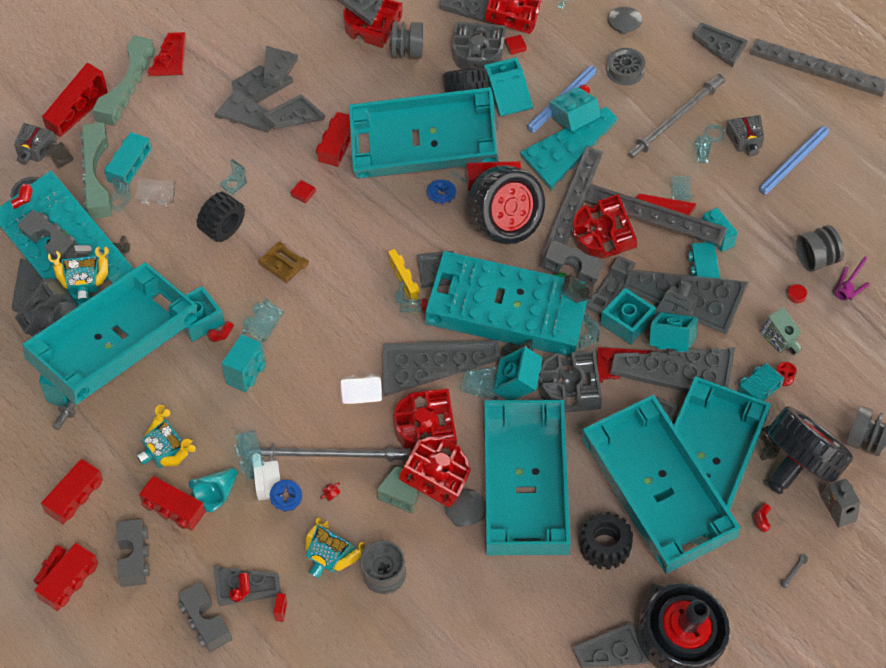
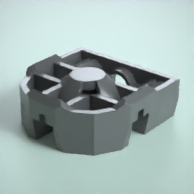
M455 22L452 38V56L457 67L469 69L473 64H477L478 67L484 68V65L501 61L506 26ZM482 31L484 32V34H478L476 32Z
M43 279L15 319L25 334L35 336L77 308V305L57 279Z
M595 351L572 352L571 357H567L566 360L561 358L560 353L545 359L538 380L541 398L544 400H564L565 412L601 409L602 393ZM562 366H571L572 370L569 369V372H565V370H562ZM585 374H589V386H584ZM561 377L563 378L562 383L558 382ZM576 396L577 405H574V407L566 405V397Z

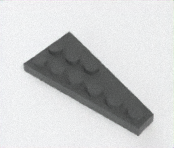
M632 269L629 271L623 288H627L660 304L666 292L672 286L679 288L681 281L691 283L692 286L689 293L697 296L694 316L698 317V322L724 334H727L749 283L748 281Z
M499 341L383 343L384 397L499 361Z
M729 347L725 350L711 348V350L707 351L693 349L685 352L668 351V353H658L657 351L650 354H615L610 374L684 392H689L695 376L729 388L735 347Z

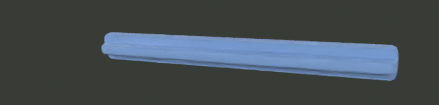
M592 65L587 67L559 95H564L573 88L585 85L596 74V67ZM550 104L527 125L529 131L532 133L536 132L552 116Z
M821 126L760 186L759 191L764 195L768 194L828 135L829 129Z

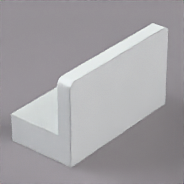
M254 455L252 458L258 501L270 499L269 495L272 486L280 481L278 461L262 462L260 455Z

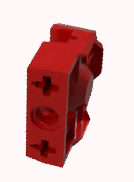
M384 0L371 26L345 7L343 9L345 32L352 39H356L360 33V36H363L364 43L383 48L390 37L393 22L399 23L402 18L403 5L397 1Z
M489 0L485 21L531 34L537 21L541 0Z
M619 194L599 200L598 204L594 205L593 208L584 205L575 213L573 237L577 247L587 255L605 259L637 248V238ZM600 212L601 216L599 219H593L591 214ZM616 217L619 218V222H620V225H621V227H622V228L617 229V230H616V220H615ZM593 225L596 227L594 232L591 231ZM586 232L588 233L587 235H584V236H581V237H578V238H577V235H580V234H583V233H586ZM611 240L614 249L611 252H605L603 243Z
M448 388L412 392L398 402L396 409L393 411V423L397 440L404 448H411L412 451L417 441L423 440L420 439V435H423V432L431 433V437L435 438L444 437L457 445ZM418 397L425 398L426 407L416 408L414 399H418ZM444 414L445 426H439L437 415ZM416 421L421 424L420 428L414 425Z
M427 437L417 441L400 473L399 480L449 508L459 497L471 472V468L469 467L468 458L463 454L460 446L444 437ZM446 446H448L449 451H451L452 453L450 454V456H448L447 454L440 452L441 448H446Z

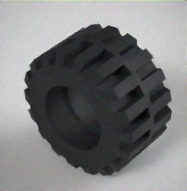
M484 68L453 70L443 74L445 93L488 88L487 69Z
M224 191L212 195L201 207L197 216V227L214 241L223 242L229 239L242 224L245 216L244 205Z
M602 512L597 513V517L594 515L590 516L589 521H585L584 527L581 530L580 552L584 554L583 558L586 561L590 560V565L592 566L598 565V569L606 567V570H610L611 566L617 568L620 563L624 564L626 558L630 556L633 542V531H631L630 524H626V519L624 518L619 519V515L616 513L613 516L610 515V512H606V515H602ZM601 535H608L613 537L617 544L602 546L595 538Z

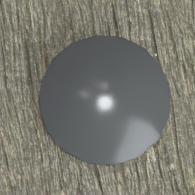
M627 6L618 7L610 12L608 22L613 28L619 30L620 34L625 35L629 31L641 26L642 17L634 8Z
M464 489L461 490L455 503L449 508L445 506V510L453 524L457 527H462L482 521L486 507L481 495L475 491Z

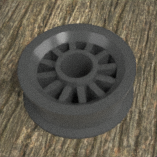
M620 48L609 55L607 75L613 82L619 85H633L643 78L645 58L639 51L632 48Z

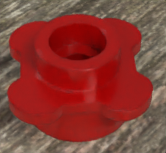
M338 482L335 485L330 483L322 490L324 494L320 496V499L324 497L327 501L334 499L341 492L338 488L340 483Z

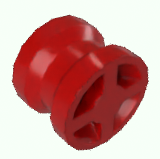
M782 362L778 365L777 372L784 377L782 386H789L794 382L797 369L790 362Z

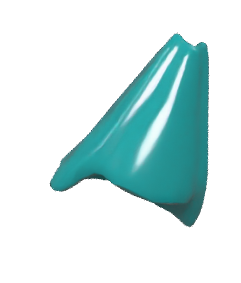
M233 467L200 478L191 479L188 486L193 492L190 494L204 503L206 512H213L227 501L238 472Z

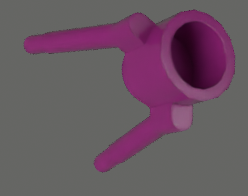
M867 256L862 259L848 281L843 282L849 268L845 266L840 280L834 288L835 295L843 301L847 299L852 300L858 293L870 285L867 282L854 291V285L851 283L868 259Z

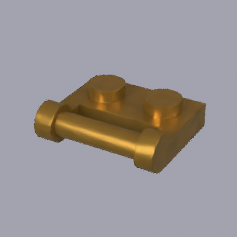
M278 241L258 260L259 265L285 283H288L301 269H305L309 263L308 259L305 257L301 258L285 247V244L281 241ZM278 253L284 254L285 256H287L288 258H290L291 260H293V261L296 262V263L293 264L292 262H290L289 260H287L286 258H284L283 256H281V255L278 254Z

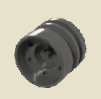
M393 22L390 32V48L393 58H397L398 50L401 52V58H404L406 50H409L410 58H422L423 22H411L410 30H406L405 22H402L401 29H399L398 22Z
M831 225L817 228L814 232L809 231L800 234L796 238V250L800 262L810 272L843 260L844 248L842 240L836 229Z
M860 405L846 445L859 449L864 441L867 443L866 452L869 453L872 445H875L877 447L874 455L879 457L881 451L886 447V422H881L884 413H880L877 419L874 420L872 419L873 409Z
M382 540L366 547L360 562L364 582L367 587L375 593L384 595L400 589L405 582L407 573L404 554L399 546L393 542Z

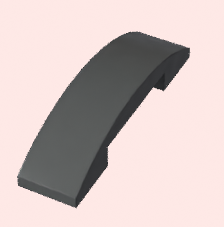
M618 256L610 269L609 275L598 292L593 294L586 308L602 315V311L623 290L629 271L634 269L636 263Z

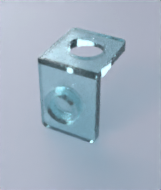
M232 159L230 160L232 174L221 182L220 185L233 195L247 184L245 168ZM230 181L238 183L234 188L228 187L227 184Z
M673 176L672 199L690 201L693 198L690 190V176Z
M113 177L111 181L115 193L110 198L111 207L115 211L122 212L132 199L128 184ZM114 200H123L120 206L113 205Z
M401 282L400 291L396 292V303H400V313H421L422 301L404 300V282ZM414 304L417 307L409 308L407 305Z
M587 312L584 313L583 324L590 333L580 337V349L598 342L600 337L598 323L592 320Z

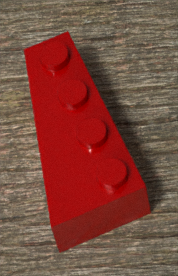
M87 62L43 114L42 119L45 128L61 138L94 108L98 98L108 93L103 71Z

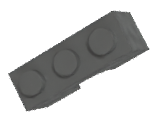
M33 209L17 226L22 234L35 244L43 237H50V242L44 248L48 254L51 253L53 259L58 258L56 251H59L61 254L59 262L62 263V259H66L65 255L75 245L76 240L69 234H63V230L56 223L52 225L48 222L49 219L42 212L37 213Z
M551 240L540 267L558 274L562 265H570L576 270L577 276L575 280L591 283L590 288H592L598 280L604 261L582 253L578 249L568 247L561 242Z
M141 519L117 522V542L120 550H134L129 557L117 559L118 580L121 587L146 584V576H150L149 564H146V557H149L148 545H145V539H148L147 526L144 527Z
M201 582L178 594L180 600L177 603L182 614L187 613L189 616L187 622L192 631L197 630L199 634L197 639L202 648L206 646L210 653L232 641L230 631L220 615L213 619L202 618L203 613L213 606Z

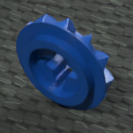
M436 180L428 186L427 195L435 204L439 202L443 205L445 202L450 203L452 199H455L456 188L448 180Z
M291 480L278 481L270 490V501L276 509L283 510L284 512L293 511L300 505L302 500L301 488ZM285 489H287L288 495L291 496L286 503H284V498L280 497V495L284 494Z

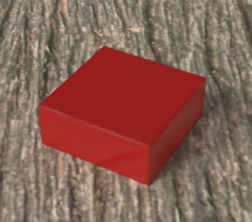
M521 34L505 38V45L510 55L527 51V46Z
M300 180L290 191L291 197L306 204L316 192V188Z
M277 593L273 612L275 621L284 622L288 604L286 594Z

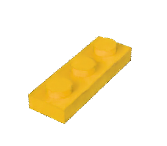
M395 249L388 251L389 263L410 303L418 302L419 287L416 282L413 283L410 270L405 268L402 255H398Z

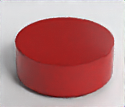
M800 284L790 286L787 293L788 299L793 303L804 302L807 297V289Z

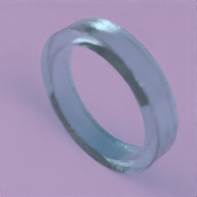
M709 125L705 129V137L709 141L719 142L725 136V130L719 125ZM716 128L723 135L719 138H712L707 134V131Z

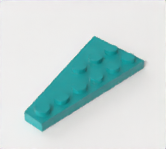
M607 106L600 109L601 117L574 131L565 128L520 152V157L550 191L581 160L586 146H594L598 139L605 135L617 122V117Z

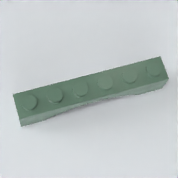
M133 35L126 47L130 60L128 71L123 80L113 90L98 98L92 109L95 122H104V124L115 126L117 121L120 120L122 111L129 103L130 96L134 94L137 83L141 81L144 70L148 68L151 57L155 55L152 39Z
M104 122L83 125V132L80 133L81 142L84 143V146H81V153L84 157L82 168L85 170L82 178L83 183L86 184V187L83 188V194L87 200L84 202V210L89 213L92 219L112 217V203L109 192L96 179L98 161L103 152L108 148L106 127Z

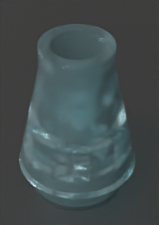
M706 135L698 136L695 141L697 161L699 163L708 162L712 147L711 138Z

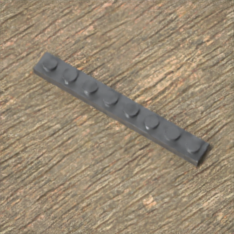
M756 39L751 49L750 55L883 97L886 90L885 79L767 41Z
M586 146L540 261L543 260L551 240L561 242L564 245L567 244L573 230L575 213L584 203L603 156V151Z
M593 184L585 198L586 203L597 205L599 200L619 194L628 217L719 247L727 232L726 227Z

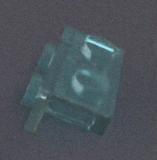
M268 299L261 303L257 302L252 309L253 315L251 317L248 316L242 324L244 326L243 334L249 332L263 343L267 340L284 311Z
M252 430L235 435L237 445L234 446L236 456H241L242 462H239L241 473H246L247 480L255 479L254 468L265 465L256 432Z

